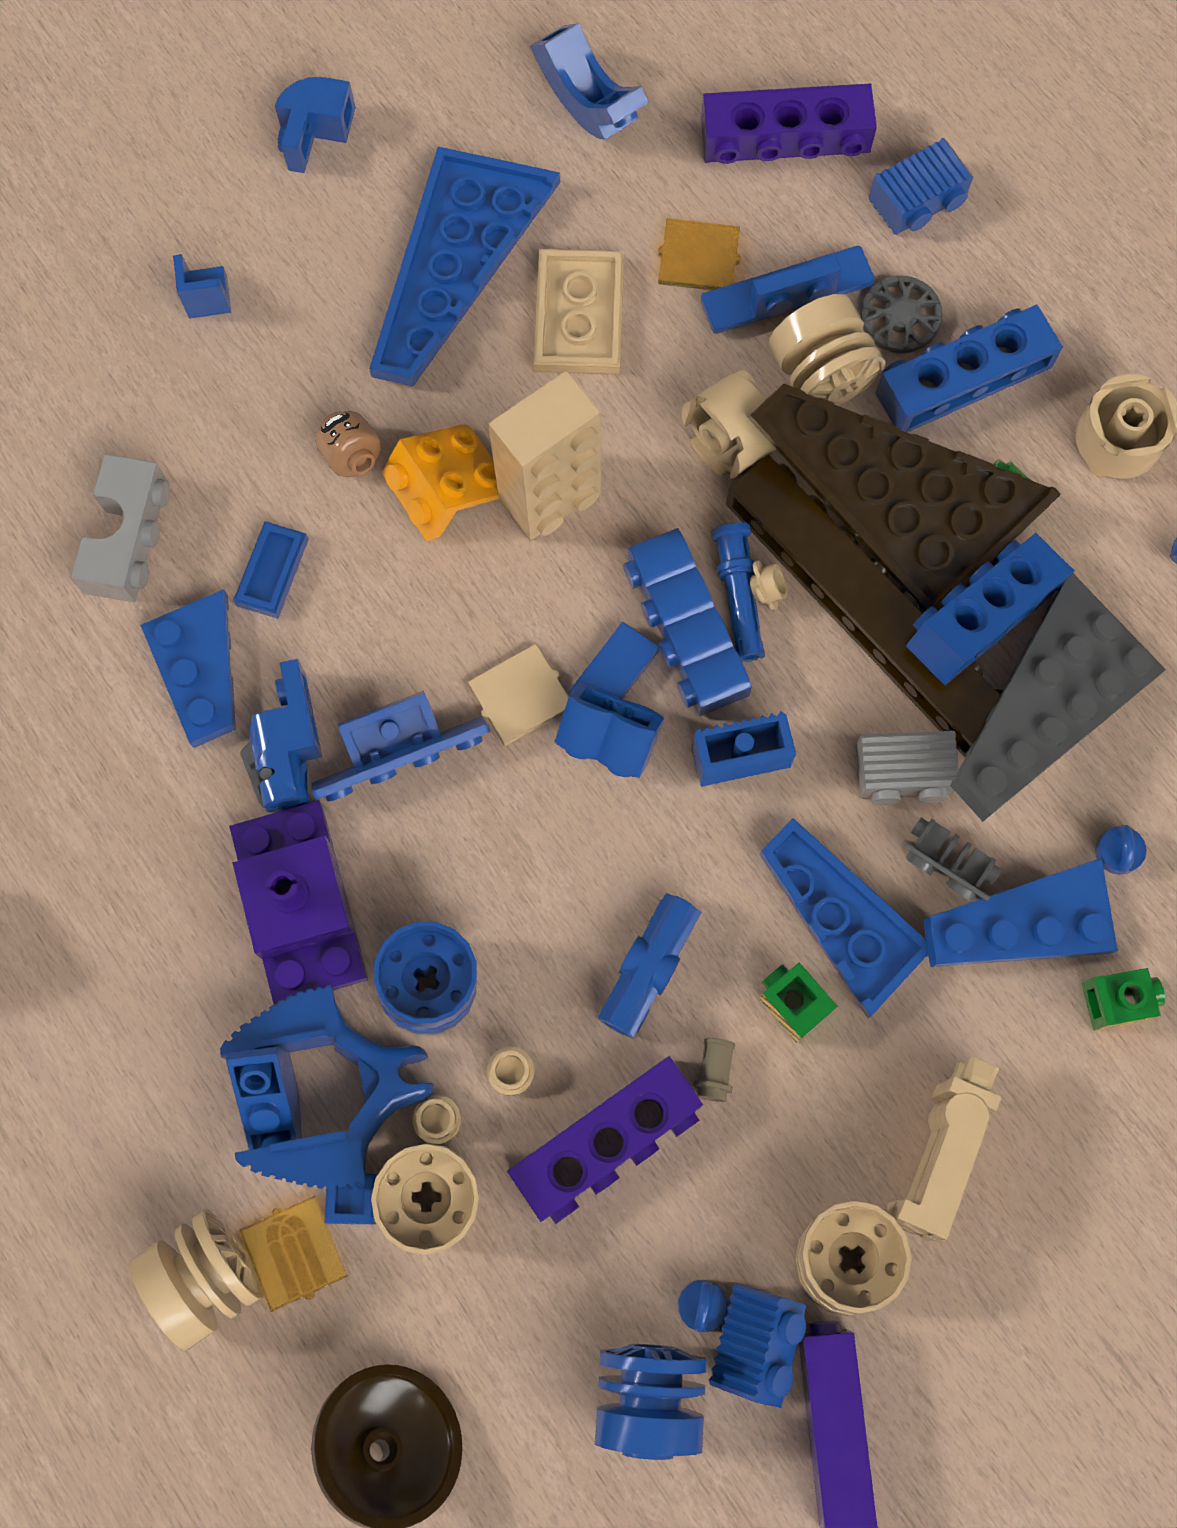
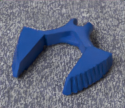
M331 985L326 986L325 989L316 987V991H313L312 988L307 989L306 993L300 991L296 993L297 996L290 995L287 997V1000H280L277 1006H270L269 1011L264 1010L260 1013V1017H253L250 1019L251 1023H244L239 1026L241 1031H234L231 1034L233 1039L231 1041L225 1040L220 1047L221 1058L226 1059L227 1053L278 1047L290 1053L334 1045L336 1052L359 1067L365 1104L350 1123L348 1132L343 1130L269 1144L268 1147L234 1153L235 1159L242 1167L251 1166L250 1171L254 1173L262 1171L261 1176L270 1177L274 1175V1179L282 1180L285 1178L286 1182L292 1183L296 1181L298 1185L307 1183L308 1187L317 1185L319 1189H323L325 1186H328V1189H334L335 1186H339V1188L349 1186L350 1189L357 1186L359 1189H362L365 1186V1162L368 1146L384 1121L396 1110L425 1101L433 1093V1083L408 1084L398 1074L403 1066L424 1061L428 1056L426 1051L420 1046H383L367 1039L351 1028L340 1013Z

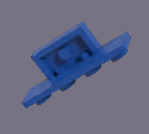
M854 246L705 292L701 295V304L712 332L719 334L799 309L821 297L832 294H847L873 285L875 278L862 247Z
M424 691L339 723V731L354 766L313 782L312 793L315 800L325 796L327 801L343 798L353 792V785L368 779L371 784L381 783L394 777L397 774L395 769L409 763H413L414 767L430 764L440 758L438 752L456 746L457 750L471 748L483 741L481 735L489 733L490 729L484 717H479L440 732Z

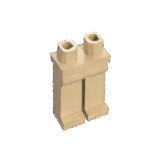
M970 1056L967 1058L966 1063L960 1061L956 1064L952 1078L936 1085L932 1099L939 1101V1103L929 1113L928 1123L931 1134L906 1199L888 1202L885 1210L896 1219L902 1230L927 1241L948 1239L989 1123V1114L997 1111L1002 1098L991 1092L999 1070L997 1066Z

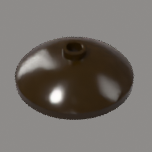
M390 1364L365 1368L342 1381L323 1403L317 1415L312 1434L311 1455L313 1469L320 1489L328 1502L340 1515L350 1522L363 1528L411 1527L427 1519L440 1508L450 1495L458 1478L462 1461V1434L456 1412L444 1392L431 1379L416 1370ZM372 1443H377L382 1448L383 1456L381 1461H376L372 1458L370 1454Z

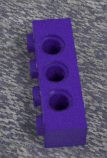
M872 84L703 93L701 126L705 163L719 162L730 164L743 160L774 161L778 158L793 157L813 159L826 155L857 156L861 153H870L877 129Z
M668 1056L510 1168L507 1173L539 1221L543 1222L548 1217H551L553 1222L557 1224L579 1208L575 1198L591 1187L595 1195H597L620 1178L615 1171L616 1168L630 1158L636 1166L660 1149L655 1140L669 1130H672L674 1135L678 1137L700 1121L695 1112L704 1104L673 1060ZM652 1101L659 1105L662 1111V1121L658 1126L644 1128L637 1123L634 1117V1110L639 1103ZM604 1129L615 1130L623 1140L622 1150L614 1157H603L594 1148L596 1135ZM566 1157L579 1161L583 1170L580 1181L571 1187L560 1185L554 1177V1168L557 1162Z

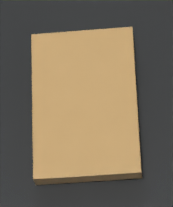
M539 249L534 372L567 371L568 373L620 374L624 251Z

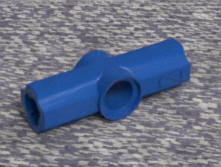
M668 893L664 895L651 917L642 937L638 935L618 972L621 975L597 1020L614 1031L634 1039L645 1021L657 994L661 996L681 959L678 956L701 915L700 910L678 896Z

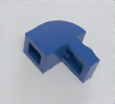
M309 77L291 84L278 97L275 104V110L281 127L278 135V149L284 154L288 171L305 173L314 138L347 142L356 109L350 81L326 77Z

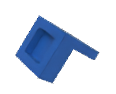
M173 255L176 289L189 319L231 313L228 279L224 266L189 271L183 255Z

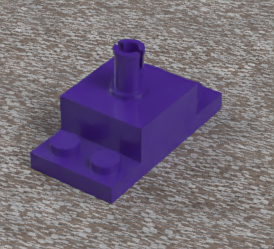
M320 800L230 825L229 828L238 860L232 862L254 953L263 960L273 1005L277 1006L280 1000L283 999L285 1001L290 995L297 996V992L302 991L306 993L307 989L312 988L313 991H316V987L325 989L326 986L331 985L334 991L368 981L326 816Z

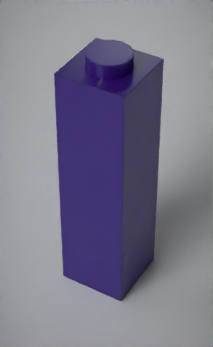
M839 1321L810 1323V1333H805L803 1339L799 1342L819 1527L878 1528L854 1332L848 1329L840 1330Z

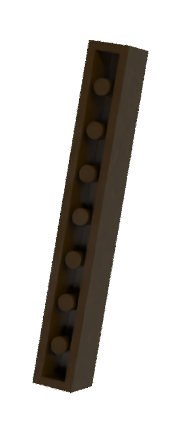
M768 455L729 486L726 506L742 523L750 525L751 532L939 731H955L956 749L966 757L971 746L978 739L986 724L988 715L997 704L1003 691L994 689L983 678V671L976 661L945 686L906 647L917 632L913 624L922 615L916 599L905 590L900 591L888 579L889 575L885 567L875 558L869 559L859 549L855 536L846 527H838L828 516L827 509L822 501L815 495H808L797 484V478L788 466L783 463L778 464Z

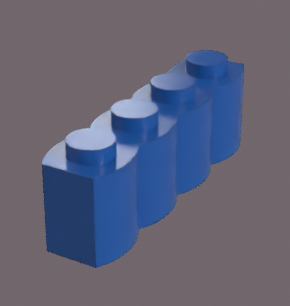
M676 528L629 547L628 562L623 564L626 577L632 589L639 587L646 599L645 602L641 603V608L649 627L657 626L664 638V641L659 642V648L666 665L669 668L675 666L682 678V681L677 683V687L687 708L694 706L700 717L749 697L752 685L748 674L733 647L724 622L714 606L708 588L695 565L680 530Z

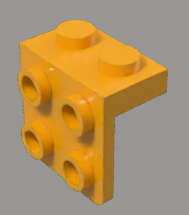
M466 424L399 439L381 471L387 485L393 490L408 513L410 520L416 525L426 541L440 538L456 511L499 499L494 461L473 429Z

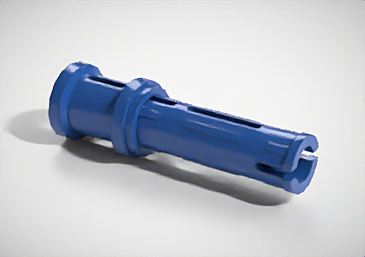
M735 522L723 524L712 529L711 538L712 541L717 543L720 565L717 566L716 570L718 577H720L721 581L725 582L735 650L742 662H751L765 657L756 599L750 586V578L752 575H755L753 571L755 560L751 559L747 538L751 535L750 525Z

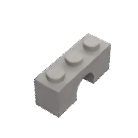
M104 454L93 495L106 513L123 516V521L117 532L107 538L96 539L82 536L71 579L83 594L136 603L139 589H143L148 580L149 569L146 561L150 547L154 548L158 541L159 524L157 519L160 507L166 506L170 493L169 482L157 463Z

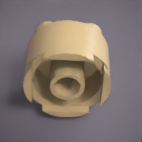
M743 369L734 374L726 375L687 401L682 407L684 428L691 424L696 435L690 439L694 450L714 473L720 476L726 472L731 473L729 479L736 478L776 450L748 419V416L766 399L756 388L752 376Z
M1142 374L1118 375L1104 383L1094 394L1076 427V444L1082 458L1088 464L1090 472L1098 477L1108 476L1127 479L1140 476L1149 471L1169 447L1177 433V400L1172 392L1165 386L1163 389H1160L1149 382L1151 380L1150 377Z

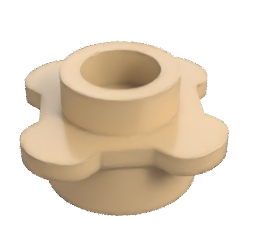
M760 560L753 563L755 575H752L750 578L752 593L757 601H760L762 604L767 603L771 610H775L778 608V600L785 599L788 593L784 573L778 564L763 567Z

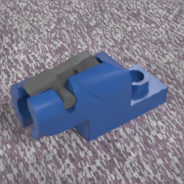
M298 659L281 662L282 678L275 680L280 704L285 707L254 714L250 725V742L240 751L258 802L270 813L309 803L307 761L322 758L306 673Z

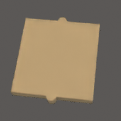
M537 644L467 682L483 709L481 711L482 717L485 720L489 719L504 746L562 715L569 698L559 682V672L551 669Z

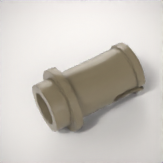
M705 1038L699 1081H694V1087L698 1088L697 1096L701 1099L726 1102L727 1093H732L733 1089L732 1086L728 1085L735 1043L723 1039Z

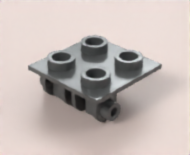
M921 817L911 831L912 834L918 837L914 845L906 840L903 842V846L910 851L906 856V860L929 875H932L936 868L950 877L946 882L948 887L970 902H973L977 895L988 901L990 896L979 887L984 880L991 885L995 882L1002 871L1001 868L995 865L997 860L975 848L961 870H959L958 866L972 844L967 842L951 865L945 859L960 836L955 834L939 857L937 853L951 832L936 823L934 819L931 818L928 822Z

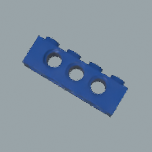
M1038 304L1023 311L1020 308H1016L1005 313L996 323L984 328L982 325L974 326L964 332L959 339L946 345L943 342L936 343L928 347L921 356L906 362L905 359H901L891 363L883 370L875 394L892 424L908 433L1051 369L1063 346ZM998 347H1005L1009 349L1012 353H1005L1001 351ZM959 363L968 364L974 370L963 369ZM921 380L930 381V382H932L936 387H933V388L926 387V386L922 385V384L920 383V381H921Z
M1034 533L1022 544L1017 540L1012 541L996 557L999 563L993 566L989 561L986 562L969 579L971 585L966 588L960 583L942 600L943 608L938 611L934 606H931L914 622L913 627L917 632L906 647L945 686L1048 600L1075 571L1037 533Z

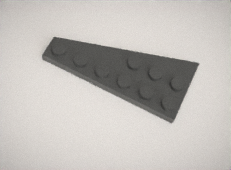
M1074 573L1057 590L1058 592L1053 602L1045 611L1036 633L1029 640L1005 684L1001 697L988 715L986 724L978 739L971 746L950 785L982 822L1166 670Z

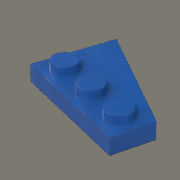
M224 589L140 625L187 739L193 748L236 730L234 688L229 650L231 649V638L228 631L227 617L229 605L228 595Z

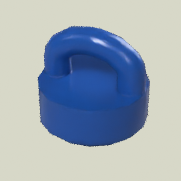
M1128 825L1113 827L1105 832L1097 841L1095 848L1096 858H1102L1103 868L1109 873L1117 875L1128 874L1141 866L1147 851L1144 839Z
M695 1280L688 1283L678 1298V1311L682 1321L689 1328L698 1332H709L718 1328L724 1322V1317L728 1312V1301L724 1291L717 1284L708 1280Z

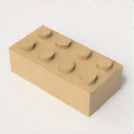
M564 371L488 423L499 502L530 541L540 534L543 536L551 534L560 527L564 517L576 509L578 511L587 509L598 499L601 492V412L567 371Z

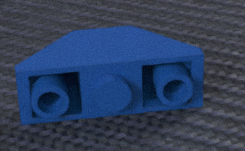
M278 1047L227 1053L226 1063L249 1150L268 1147L269 1144L301 1139L299 1090L290 1053Z

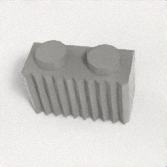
M955 731L860 735L856 743L860 798H872L873 804L877 805L895 804L900 802L901 797L919 796V801L922 803H936L947 800V795L954 793L950 785L959 770Z

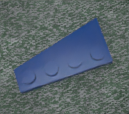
M792 818L762 849L760 856L867 1018H870L928 955L926 939L802 825Z
M1102 858L990 896L988 901L980 899L923 920L930 967L1104 955L1118 951Z

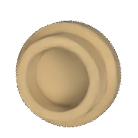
M512 1046L501 1048L491 1056L487 1064L489 1083L497 1092L503 1095H519L526 1091L534 1080V1062L530 1055L521 1048Z
M431 1095L427 1100L419 1102L415 1107L412 1116L413 1128L416 1134L425 1142L430 1144L446 1143L454 1138L460 1129V1110L452 1099L444 1095Z

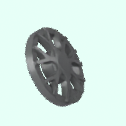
M892 276L879 281L867 292L863 300L860 316L864 322V332L873 338L875 345L894 353H909L925 347L936 336L942 321V306L935 291L925 282L910 276ZM899 286L902 296L892 297L888 287ZM912 288L924 294L917 301L908 297ZM874 297L887 303L885 309L873 307L869 304ZM933 307L934 316L919 315V308ZM883 317L886 326L875 331L870 322ZM916 323L928 331L921 339L912 330ZM892 330L905 333L904 343L890 341ZM887 334V339L881 337V335ZM908 338H911L914 342L908 343Z

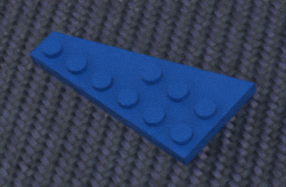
M438 146L369 368L371 377L409 386L415 385L561 182L560 172Z

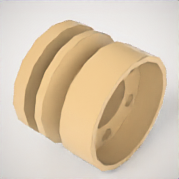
M832 294L821 297L802 306L786 317L775 328L769 338V349L780 369L787 375H791L790 386L803 390L806 394L816 398H823L834 402V405L837 406L851 400L866 390L878 379L885 369L886 362L881 352L875 348L873 338L868 333H862L864 322L851 299L845 294Z
M426 1143L405 1148L387 1160L375 1178L371 1202L375 1222L387 1240L403 1251L427 1255L445 1251L464 1238L475 1221L479 1192L476 1176L464 1157L449 1147ZM424 1182L432 1183V1190L441 1192V1200L434 1201L431 1210H423L422 1202L414 1201V1192L421 1191Z
M860 1201L835 1204L812 1220L798 1240L795 1256L798 1279L809 1298L826 1311L845 1316L877 1311L895 1300L909 1280L912 1261L907 1235L896 1219L877 1205ZM840 1249L845 1253L851 1250H855L859 1256L855 1260V1264L859 1268L858 1272L854 1269L843 1272L838 1265L843 1260L842 1256L838 1253Z
M203 1209L192 1217L194 1230L187 1224H182L175 1229V1239L180 1254L166 1242L157 1241L129 1262L132 1282L150 1316L168 1339L183 1351L191 1349L217 1330V1319L212 1305L231 1319L241 1313L240 1301L246 1306H251L263 1298L260 1283L246 1250L232 1231L226 1228L208 1209Z

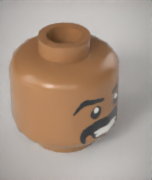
M340 411L328 415L320 424L315 442L318 452L338 476L354 477L363 475L373 468L379 458L381 451L380 438L362 415L357 412Z

